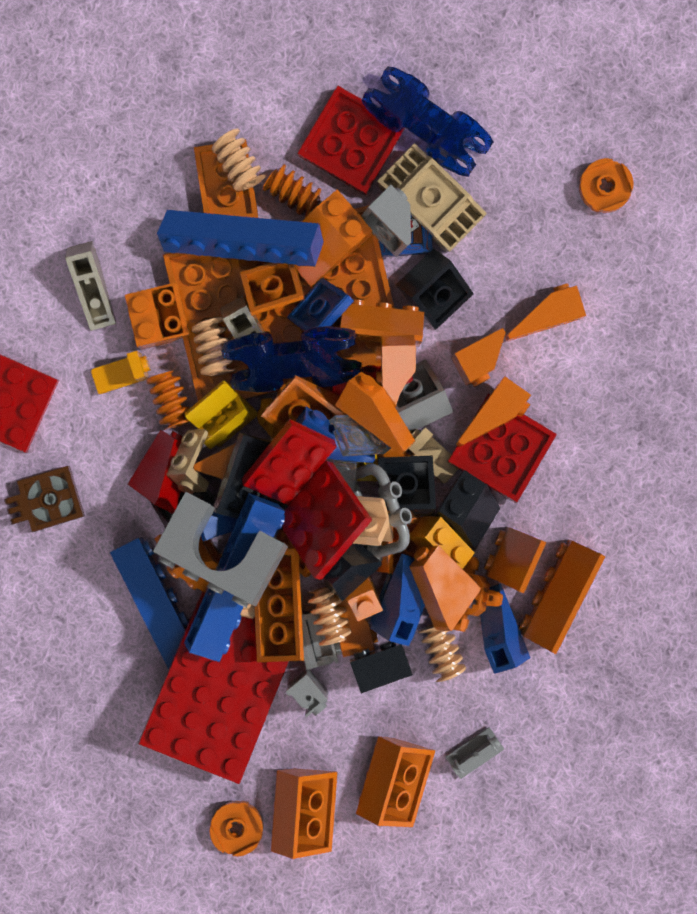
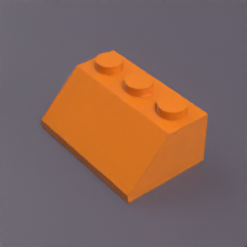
M353 299L352 304L342 314L340 338L381 343V336L414 335L416 347H420L422 343L424 312H420L419 307L403 306V309H394L392 304L381 302L376 303V306H367L365 301Z
M378 736L356 814L377 826L413 827L436 750L396 738Z
M297 768L277 770L271 852L291 859L332 852L338 772Z

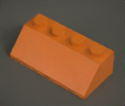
M568 540L566 544L563 542L560 544L555 555L558 560L554 567L550 566L543 578L546 584L542 591L538 590L535 593L531 602L534 608L530 615L525 614L519 626L522 629L521 635L554 654H557L606 557L572 540Z
M287 549L257 606H254L257 662L304 661L299 554L296 549Z

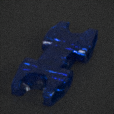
M387 66L380 80L391 94H386L375 88H368L361 100L366 109L391 131L400 132L405 127L428 144L426 146L427 155L433 158L441 167L458 175L469 177L476 163L465 148L479 154H486L494 143L491 136L468 114L462 111H455L450 115L428 99L430 95L429 89L419 79L398 68ZM389 75L395 77L399 84L392 81ZM371 98L375 99L381 106L374 104ZM474 137L482 139L485 145L479 143ZM457 159L463 162L467 166V168L461 166L458 163Z
M324 326L304 331L301 335L302 341L274 343L272 335L269 333H252L225 342L221 349L222 356L229 360L242 361L249 367L232 375L231 387L239 391L271 392L283 386V379L293 378L295 375L298 377L311 376L312 383L320 387L336 386L348 382L357 374L363 372L362 363L357 360L343 359L336 352L355 345V330Z

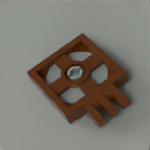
M70 466L19 480L17 484L20 494L4 499L5 505L14 502L17 507L7 509L8 515L17 512L20 517L10 520L11 525L28 520L32 532L85 517Z

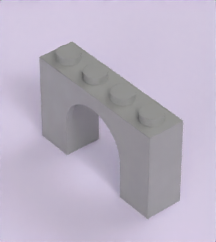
M185 492L153 550L154 553L160 555L158 561L171 568H174L175 564L184 568L182 574L195 581H198L199 577L209 582L207 587L221 595L224 590L233 594L232 601L247 608L248 604L257 606L288 546L259 530L249 551L240 564L226 571L211 570L201 559L199 539L215 508Z

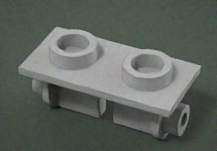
M488 727L447 755L446 759L456 775L462 779L502 752L504 748L491 728Z

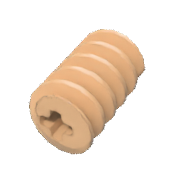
M238 128L223 134L213 144L212 151L218 154V162L224 163L222 169L225 172H229L228 179L234 182V190L242 191L259 184L265 178V175L257 176L256 173L261 167L259 165L251 166L256 160L255 156L246 158L251 149L250 147H240L245 142V138H235L240 133Z
M222 317L206 319L192 327V332L199 334L194 338V342L202 344L196 348V353L204 355L198 359V363L207 365L200 369L202 375L217 376L235 371V369L226 368L228 364L233 362V359L224 358V355L229 353L231 349L222 347V344L229 341L228 338L220 337V334L227 330L226 327L218 326V323L223 321Z
M327 587L307 592L314 594V597L308 600V604H317V607L310 611L311 614L320 615V618L313 623L323 627L316 632V635L325 636V639L319 643V646H326L346 640L347 638L345 637L351 633V629L342 628L348 623V618L339 617L346 612L344 607H337L342 601L337 596H334V593Z
M433 625L418 630V633H427V636L421 642L431 645L425 650V653L434 654V657L428 662L429 664L438 665L432 671L433 674H441V677L436 682L457 677L466 670L465 664H458L463 659L462 655L454 654L459 649L458 644H450L455 640V635L446 634L448 631H440L435 629Z

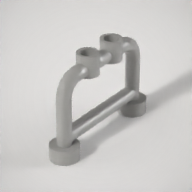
M366 464L352 470L346 467L338 468V471L356 496H362L357 479L368 475H374L380 485L378 490L379 497L385 500L390 511L389 523L391 526L396 527L399 535L397 542L383 546L364 545V547L380 561H382L384 556L405 550L410 541L407 524L412 521V514L409 509L400 508L397 498L402 495L400 484L390 482L386 472L376 464Z

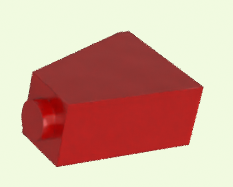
M160 429L127 485L156 506L174 514L181 490L178 489V485L166 474L172 459L178 451L183 436L175 431L168 434Z

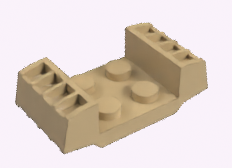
M415 143L377 181L380 190L383 192L392 185L394 188H399L405 193L407 201L410 203L411 215L433 236L432 240L445 253L450 252L487 214L459 183Z

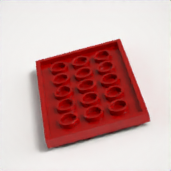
M201 591L138 744L240 784L289 661L257 662L255 617L250 619L241 616L238 628L233 630L230 637L229 650L225 655H222L220 662L189 653L184 641L205 593Z

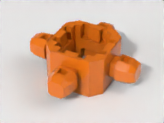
M472 556L463 570L482 589L475 598L476 604H473L472 608L466 610L453 630L465 632L469 624L468 615L479 616L486 611V606L498 607L502 605L503 595L500 592L489 590L490 584L484 576L475 575V571H478L479 567L477 557Z

